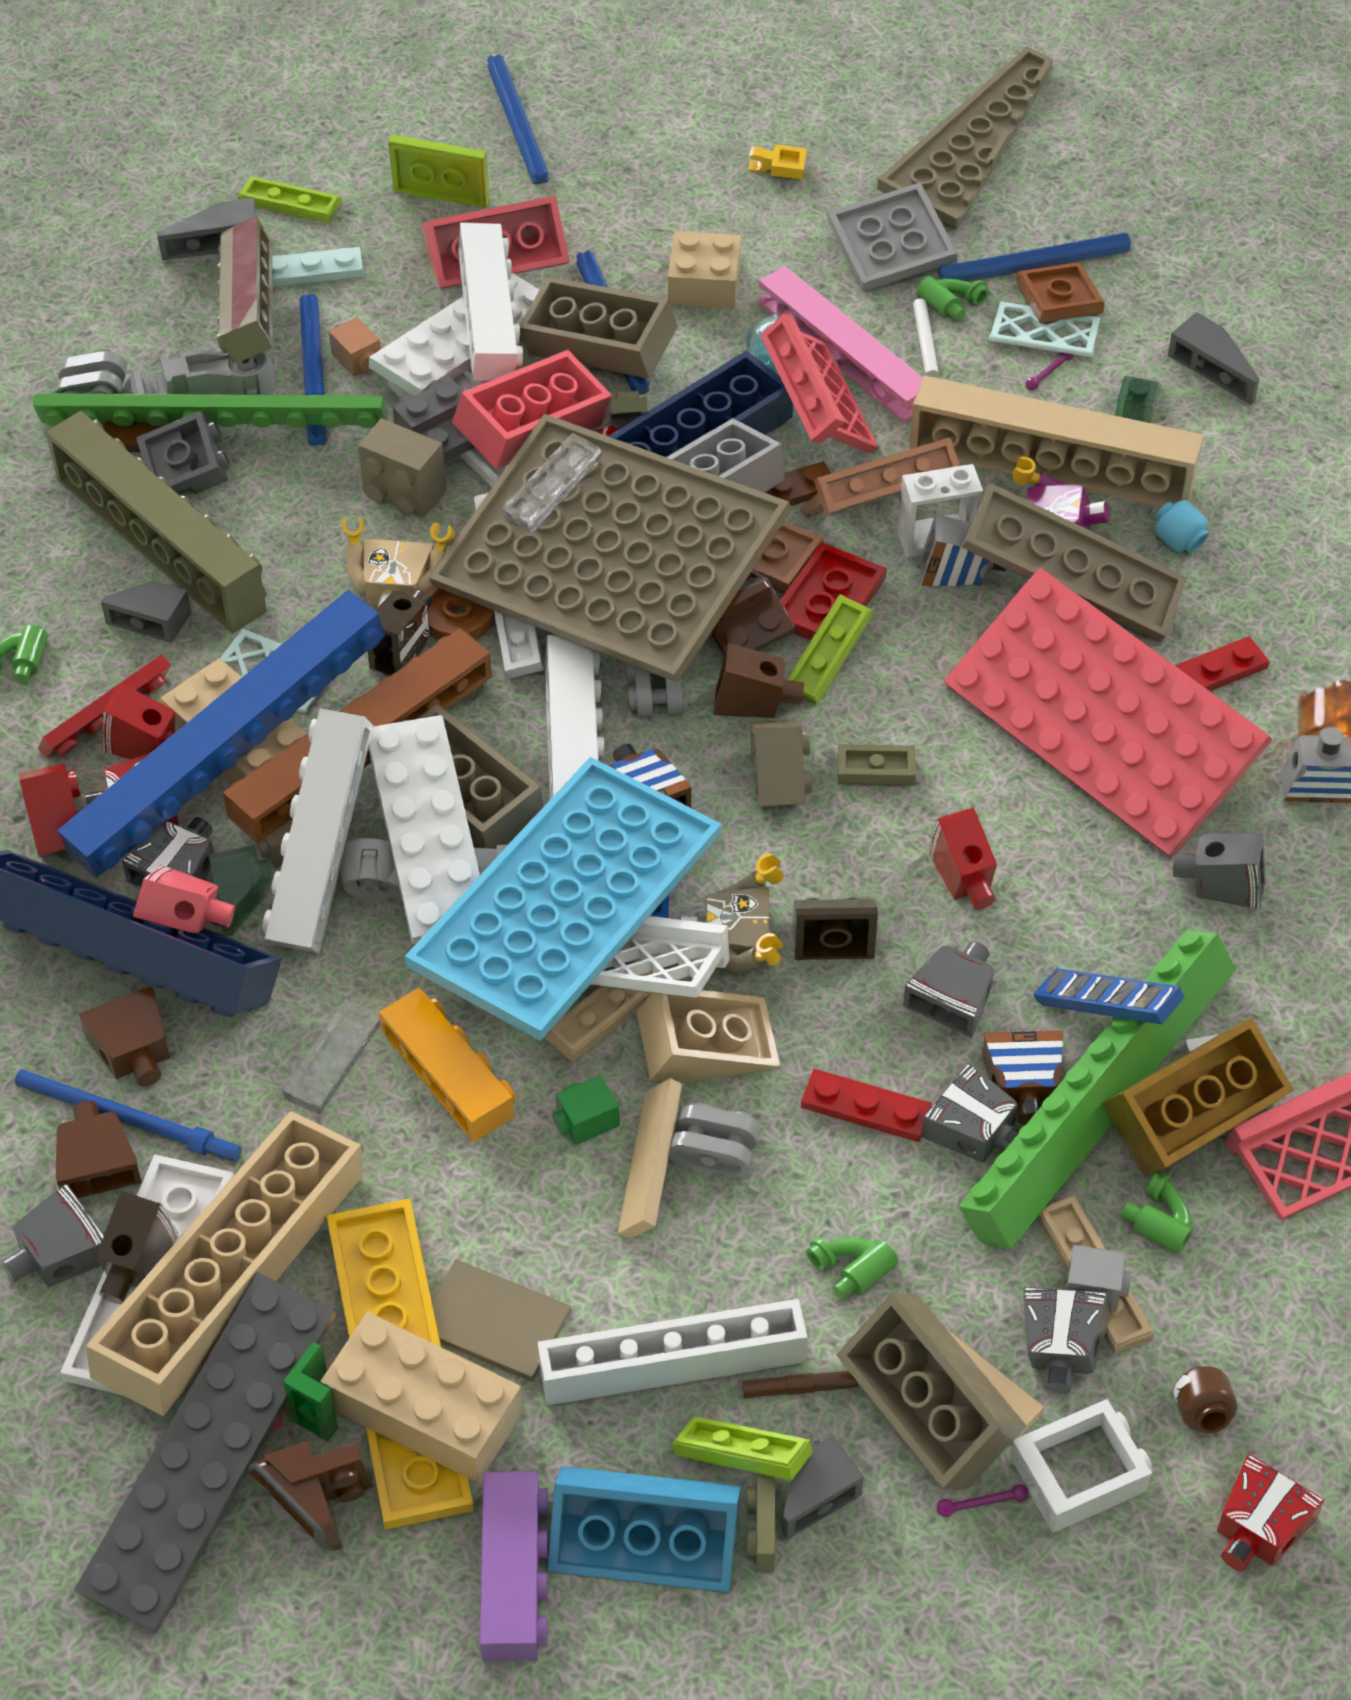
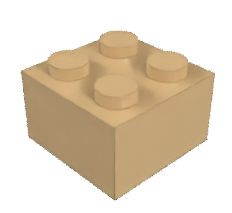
M674 231L668 271V300L670 305L735 309L741 265V235Z

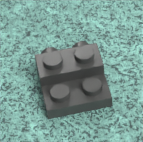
M452 378L444 382L434 380L428 384L424 392L414 397L410 394L404 395L393 406L394 424L442 443L444 463L475 448L452 423L461 392H464Z
M201 410L136 438L142 459L149 470L157 477L162 476L165 478L171 489L176 493L190 487L194 493H199L228 481L225 471L231 469L230 461L223 449L219 450L217 442L222 441L221 432L216 422H209Z

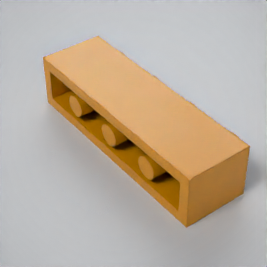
M419 987L379 1011L381 1031L473 1142L515 1117L513 1102L516 1100V1096L511 1086L504 1079L499 1081L492 1073L491 1065L483 1053H475L472 1050L464 1031L460 1026H452L446 1019L443 1007L437 999H429Z

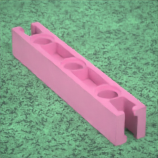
M786 266L759 280V288L762 291L768 292V294H762L759 297V304L777 319L783 313L793 316L801 332L828 344L840 371L906 424L912 420L913 403L923 379L921 375Z

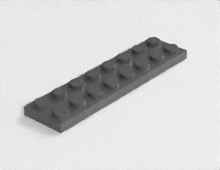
M257 1272L75 1586L74 1590L77 1594L156 1634L247 1475L248 1467L250 1464H253L287 1404V1394H285L283 1381L313 1342L320 1345L336 1317L335 1310Z

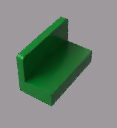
M313 1342L285 1378L283 1385L285 1394H287L291 1421L328 1442L337 1431L338 1425L331 1390L320 1383L327 1372L322 1346Z

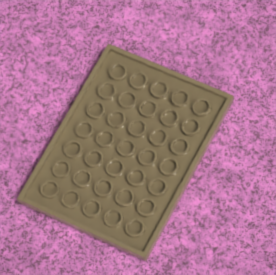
M544 414L431 573L429 579L434 587L678 683L792 510L789 501Z

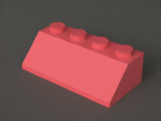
M556 195L429 220L421 224L427 255L439 288L462 284L458 256L460 223L501 224L502 238H508L509 251L508 258L505 259H511V273L570 262Z

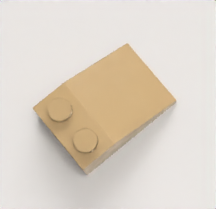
M701 990L697 998L652 992L637 1010L651 1081L664 1082L672 1078L679 1083L780 1067L764 997Z

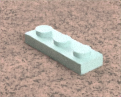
M360 247L272 256L273 287L364 277Z

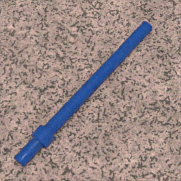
M23 1069L19 1070L15 1077L16 1085L72 1105H77L84 1101H93L98 1105L99 1114L114 1112L117 1114L120 1122L186 1144L188 1150L205 1156L208 1152L237 1162L241 1156V1146L214 1137V1132L197 1126L191 1129Z

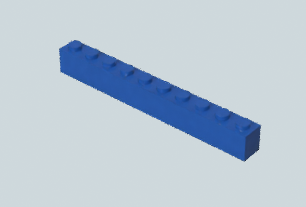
M350 590L344 592L59 828L57 832L66 851L96 878L107 869L113 868L121 857L137 844L144 842L152 831L167 819L174 817L183 805L195 795L205 791L214 779L225 770L232 768L238 759L251 748L262 743L270 732L282 722L289 720L307 701L318 696L326 685L338 675L349 670L352 664L363 654L375 648L380 640L385 637L379 613Z

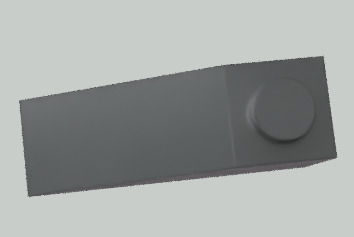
M254 197L220 202L158 231L157 238L162 260L219 254L218 246H221V231L257 216Z
M1196 312L1171 333L1169 357L1250 405L1255 402L1260 378L1225 328Z

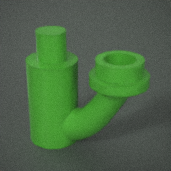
M928 276L919 283L916 289L917 296L924 299L935 311L944 318L950 315L956 321H961L966 311L960 306V299L953 293L964 294L965 300L968 303L973 302L975 305L985 302L989 296V289L982 280L970 283L949 278L936 280L932 276Z
M28 625L23 628L22 632L2 639L0 641V670L3 665L2 657L16 649L12 661V668L15 670L14 679L19 683H27L30 674H36L47 643L48 633L39 626Z
M1157 1171L1153 1175L1146 1193L1153 1196L1152 1200L1156 1202L1163 1197L1173 1217L1148 1204L1140 1208L1131 1202L1125 1205L1121 1217L1134 1223V1231L1180 1254L1193 1231L1190 1212L1180 1194L1170 1183L1172 1174L1167 1171L1165 1173Z
M816 1238L806 1250L808 1259L819 1270H823L826 1267L831 1268L835 1265V1257L859 1256L841 1271L842 1280L832 1287L835 1295L841 1300H845L853 1292L861 1295L898 1264V1257L894 1250L881 1240L874 1243L866 1239L853 1238L824 1243Z

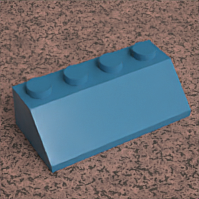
M561 1466L554 1485L547 1572L729 1592L741 1486Z

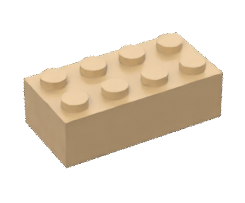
M218 658L160 697L161 704L171 708L176 713L175 732L242 677L223 660ZM291 719L284 721L270 732L262 743L251 748L238 759L232 768L225 770L222 775L232 784L237 780H242L258 769L264 761L272 759L288 748L294 740L304 737L307 733Z
M368 1311L320 1381L321 1384L330 1388L336 1413L477 1483L482 1479L483 1472L487 1471L524 1412L520 1385Z

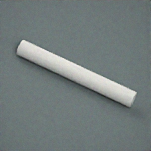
M917 299L913 302L924 372L926 376L938 377L939 371L927 303L924 299Z

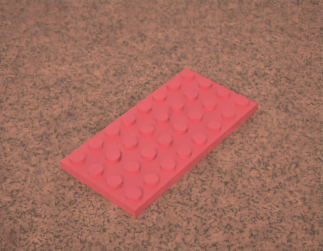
M1041 567L1037 569L943 681L950 689L1170 858L1179 852L1272 741L1269 734Z

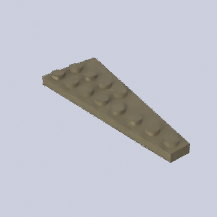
M1025 47L881 175L877 181V189L888 193L921 182L940 221L957 229L1052 70L1053 59L1034 49Z

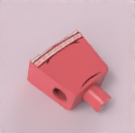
M161 865L143 879L133 917L191 933H199L208 923L228 929L234 916L235 906L216 900L219 886Z

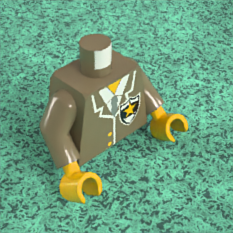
M770 853L764 854L757 861V871L751 872L739 882L717 893L708 894L705 897V917L681 916V920L727 925L730 960L726 967L722 969L736 976L756 968L769 969V965L775 966L781 959V955L776 950L782 949L783 943L775 934L769 933V887L765 886L766 881L770 884H779L783 879V872L778 868L781 861Z

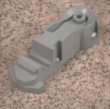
M198 350L180 354V358L167 360L166 357L160 358L162 372L155 375V380H149L148 376L142 377L139 370L133 371L129 381L124 385L121 394L270 395L276 387L274 364L266 351L235 364L228 352Z
M362 838L347 842L339 874L345 892L357 898H394L402 902L389 841ZM497 845L496 849L474 848L480 875L508 845Z

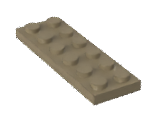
M989 483L984 490L962 545V548L1026 579H1030L1037 569L1041 567L1110 619L1160 642L1167 635L1187 577L992 483Z

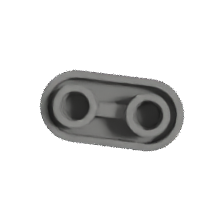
M110 351L67 358L61 363L58 375L59 381L56 384L54 393L121 394L127 363L122 356Z
M626 663L627 681H635V687L628 688L630 710H638V717L653 716V705L667 704L668 715L683 714L681 678L678 683L664 678L665 689L651 690L650 676L656 674Z
M700 1102L682 1107L676 1123L678 1132L673 1135L670 1145V1160L675 1164L736 1178L745 1177L749 1172L753 1159L750 1150L756 1147L761 1132V1127L754 1117L743 1111L731 1112L721 1110Z

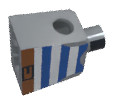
M934 515L920 557L921 586H981L986 569L1005 572L1006 568L962 548L971 525L970 522L943 515Z
M1334 727L1324 728L1320 732V736L1303 735L1298 737L1281 769L1284 801L1351 803V737L1343 736V733Z

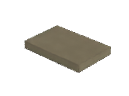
M457 1259L453 1262L432 1299L440 1343L532 1382L540 1370L538 1342L557 1339L572 1312L571 1306Z

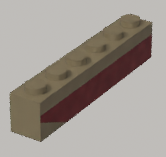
M257 216L221 231V246H218L220 263H218L220 280L217 281L220 297L217 298L219 315L216 319L219 325V333L216 334V339L222 352H228L235 364L273 348L272 241Z

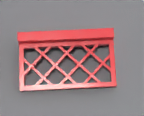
M783 313L760 336L810 440L821 444L825 439L831 437L867 453L876 451L879 447L828 344L801 332L793 316Z
M1351 1072L1234 1126L1224 1142L1233 1155L1238 1154L1264 1198L1280 1220H1284L1351 1188V1177L1342 1180L1343 1174L1351 1176V1167L1345 1165L1349 1149H1351V1111L1345 1110L1351 1107ZM1335 1116L1349 1121L1346 1136L1343 1137L1324 1131L1325 1119ZM1318 1122L1317 1128L1311 1126ZM1299 1132L1314 1137L1311 1153L1288 1147L1290 1136ZM1283 1139L1282 1144L1276 1143L1277 1141ZM1320 1140L1343 1147L1339 1163L1317 1156ZM1261 1148L1279 1153L1276 1169L1273 1170L1259 1165L1252 1153ZM1285 1156L1308 1163L1304 1180L1281 1172ZM1314 1165L1337 1172L1334 1185L1324 1187L1310 1182ZM1281 1182L1301 1188L1299 1201L1285 1207L1276 1192L1278 1183ZM1308 1191L1315 1192L1314 1194L1306 1197Z

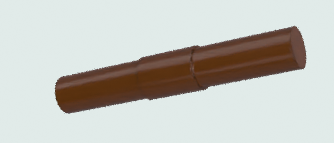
M848 1370L742 1381L744 1398L814 1393L815 1391L858 1387V1382Z

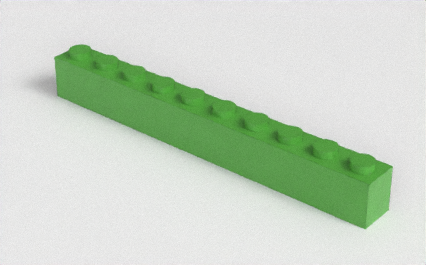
M1186 930L1177 939L1174 946L1157 963L1155 969L1145 981L1180 986L1185 996L1181 1003L1163 1024L1113 1017L1109 1025L1091 1043L1076 1065L1067 1072L1065 1078L1053 1093L1044 1100L1039 1110L1021 1128L1011 1144L997 1157L992 1167L973 1186L971 1192L959 1205V1208L979 1241L985 1245L1006 1249L1014 1247L1112 1125L1113 1121L1103 1102L1154 1073L1236 971L1218 933Z

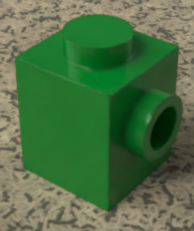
M601 1075L583 1083H573L563 1089L562 1092L556 1094L557 1111L553 1112L554 1123L562 1136L569 1134L574 1145H578L620 1126L619 1105Z

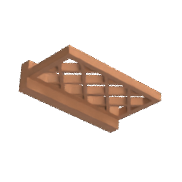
M951 438L942 439L818 477L814 480L818 493L800 507L804 517L821 511L828 515L901 492L902 475L960 466Z

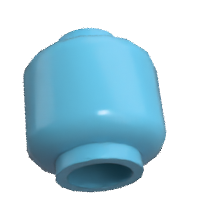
M1181 500L1175 504L1169 501L1160 508L1155 516L1158 520L1155 534L1175 553L1187 551L1190 554L1195 548L1201 546L1209 536L1207 531L1208 519L1187 500Z

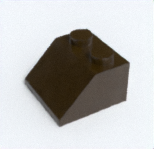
M810 898L794 900L793 935L795 960L875 959L878 907L874 899L820 900Z

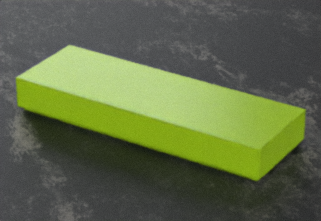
M255 176L249 177L238 195V199L254 197L255 207L325 223L331 222L342 203L341 196Z
M843 595L838 596L787 680L804 683L802 698L817 704L824 696L873 616L872 609Z
M696 1416L690 1420L672 1443L675 1456L792 1480L813 1453L811 1442L808 1439Z

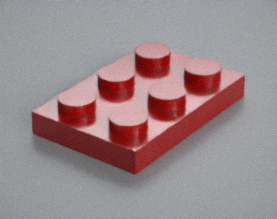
M822 542L780 599L795 626V632L793 633L812 640L839 595L867 606L886 579L887 568Z

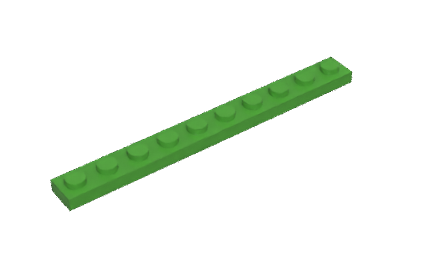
M34 393L33 407L41 423L53 426L58 425L79 411H82L92 421L97 420L99 423L113 422L119 426H130L133 422H144L158 427L165 426L200 410L209 422L215 421L216 424L224 427H233L237 424H253L258 427L289 425L300 428L306 425H323L329 428H336L341 425H358L363 428H372L381 418L387 420L388 416L383 396Z

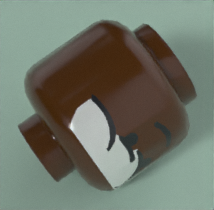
M1212 1366L1193 1367L1176 1381L1173 1389L1175 1401L1183 1422L1190 1429L1204 1433H1216L1225 1429L1235 1417L1238 1409L1236 1396L1228 1376L1221 1369Z

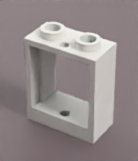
M974 464L902 475L897 533L906 558L922 554L933 518L915 521L917 505L961 498L959 513L947 515V517L972 523L983 495V489Z
M1108 1399L1012 1441L1010 1460L1052 1533L1148 1491L1153 1473L1150 1458L1143 1449H1137L1130 1437V1427L1126 1418L1121 1412L1114 1411ZM1101 1426L1128 1472L1067 1499L1040 1452Z

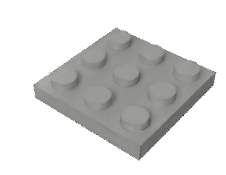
M921 182L827 212L830 227L863 292L957 262V251Z

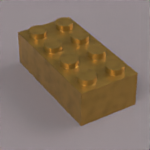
M1250 1018L1229 1028L1103 1102V1105L1144 1176H1147L1170 1166L1293 1092L1294 1088L1253 1018Z

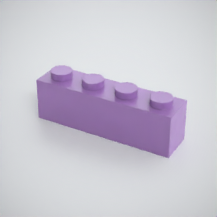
M538 1471L483 1472L480 1616L482 1661L538 1660V1645H547V1616H538L539 1601H547L548 1599L547 1572L539 1573V1558H548L547 1530H539V1516H548V1488H539Z

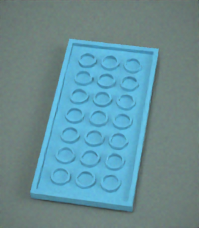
M590 757L405 955V967L541 1041L721 835L722 824Z

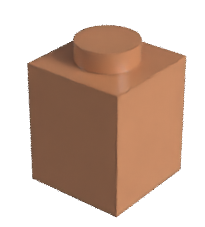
M358 317L329 331L331 354L353 377L362 372L373 371L369 368V357L381 350L380 339Z

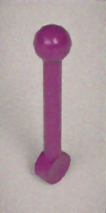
M1061 353L1058 359L1036 377L1028 378L1025 382L1026 388L1028 390H1036L1041 380L1064 361L1073 359L1074 355Z
M1017 1484L1009 1491L963 1501L952 1502L949 1499H942L937 1504V1512L943 1517H949L954 1511L1011 1499L1023 1502L1028 1498L1029 1491L1025 1485Z

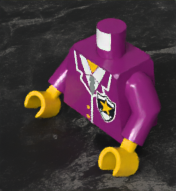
M1025 456L1018 458L1013 472L1014 482L1021 486L1027 485L1030 482L1034 484L1033 487H1028L1027 501L1090 531L1091 525L1109 523L1110 511L1106 501L1090 503L1083 486L1059 481L1043 472L1037 474L1034 472L1035 462L1031 458Z

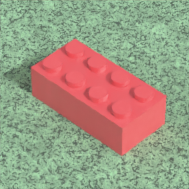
M566 350L461 392L452 423L497 470L511 462L544 414L591 430L602 424L612 394L569 350Z

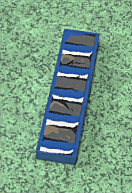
M1056 968L1033 994L1036 1001L1043 1006L1163 1024L1185 997L1180 986Z

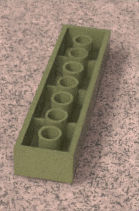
M79 411L46 431L57 480L178 587L187 590L188 595L229 632L234 634L267 612L265 602L267 593L262 583L261 573L263 569L259 560L253 554H247L243 551L230 534L225 535L208 515H202L193 508V505L186 496H179L172 490L165 478L162 476L157 477L151 472L140 457L135 458L129 453L118 438L113 439L108 435L97 420L92 421L82 411Z

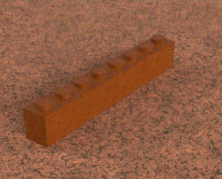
M459 628L449 636L441 638L432 648L420 656L412 658L406 666L393 675L383 678L377 686L363 696L353 699L347 707L339 712L364 716L373 726L415 720L436 704L447 710L492 678L490 652ZM308 734L294 740L288 748L272 759L264 761L258 769L242 780L235 781L223 792L227 817L256 843H259L293 819L290 817V807L294 795H299L302 780L299 778V769L303 757H308L311 742L308 740ZM369 749L367 751L364 768L371 763Z

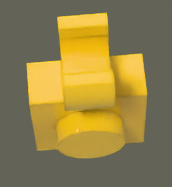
M775 144L774 151L761 147H751L750 159L758 161H750L748 171L766 172L771 169L770 176L803 180L807 148Z

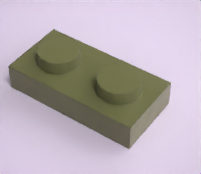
M638 391L618 392L616 399H611L609 403L610 418L642 416L647 412V397L639 398Z
M838 744V784L915 785V746Z
M757 1473V1487H748L747 1514H756V1529L747 1528V1556L756 1557V1572H774L775 1477Z

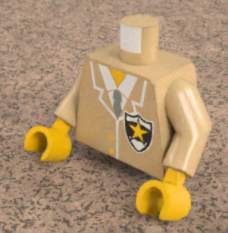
M346 517L342 520L343 532L349 538V545H345L347 574L356 590L366 595V603L378 605V607L393 591L412 595L416 590L426 593L432 588L429 576L446 554V546L451 545L455 540V531L450 525L448 526L447 535L443 538H438L440 525L438 522H435L430 528V535L436 541L435 550L433 549V543L364 538V544H360V537L363 536L365 531L361 517H359L360 526L354 532L347 530Z

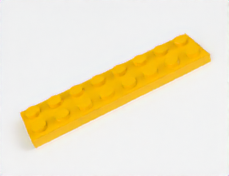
M411 1199L326 1215L349 1338L368 1311L441 1347ZM366 1427L385 1530L474 1511L467 1477Z

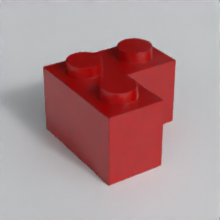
M65 763L19 773V781L38 856L66 850L57 830L78 814L74 797H79L81 794L75 770L67 772Z

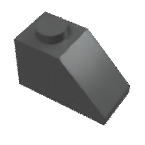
M151 581L104 596L101 601L106 624L169 643L174 641L191 614L188 591L176 585H168L158 581Z
M833 1435L821 1443L819 1441L811 1442L813 1453L790 1481L782 1526V1533L787 1540L862 1495L864 1476Z

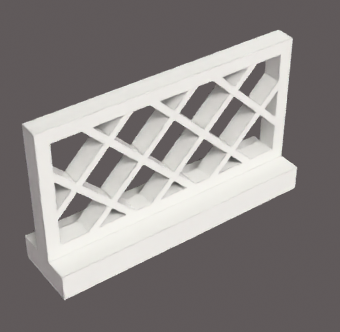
M649 916L604 968L614 966L616 969L601 971L591 984L697 998L716 967L725 968L730 960L727 925ZM639 958L641 959V961L636 962V963H633V964H629V965H626V964H625L626 962H629V961H633V960H636V959H639ZM676 963L680 965L667 970L663 969V967H667ZM650 971L654 973L647 976H639L640 974L647 973ZM688 976L692 978L691 982L678 980Z

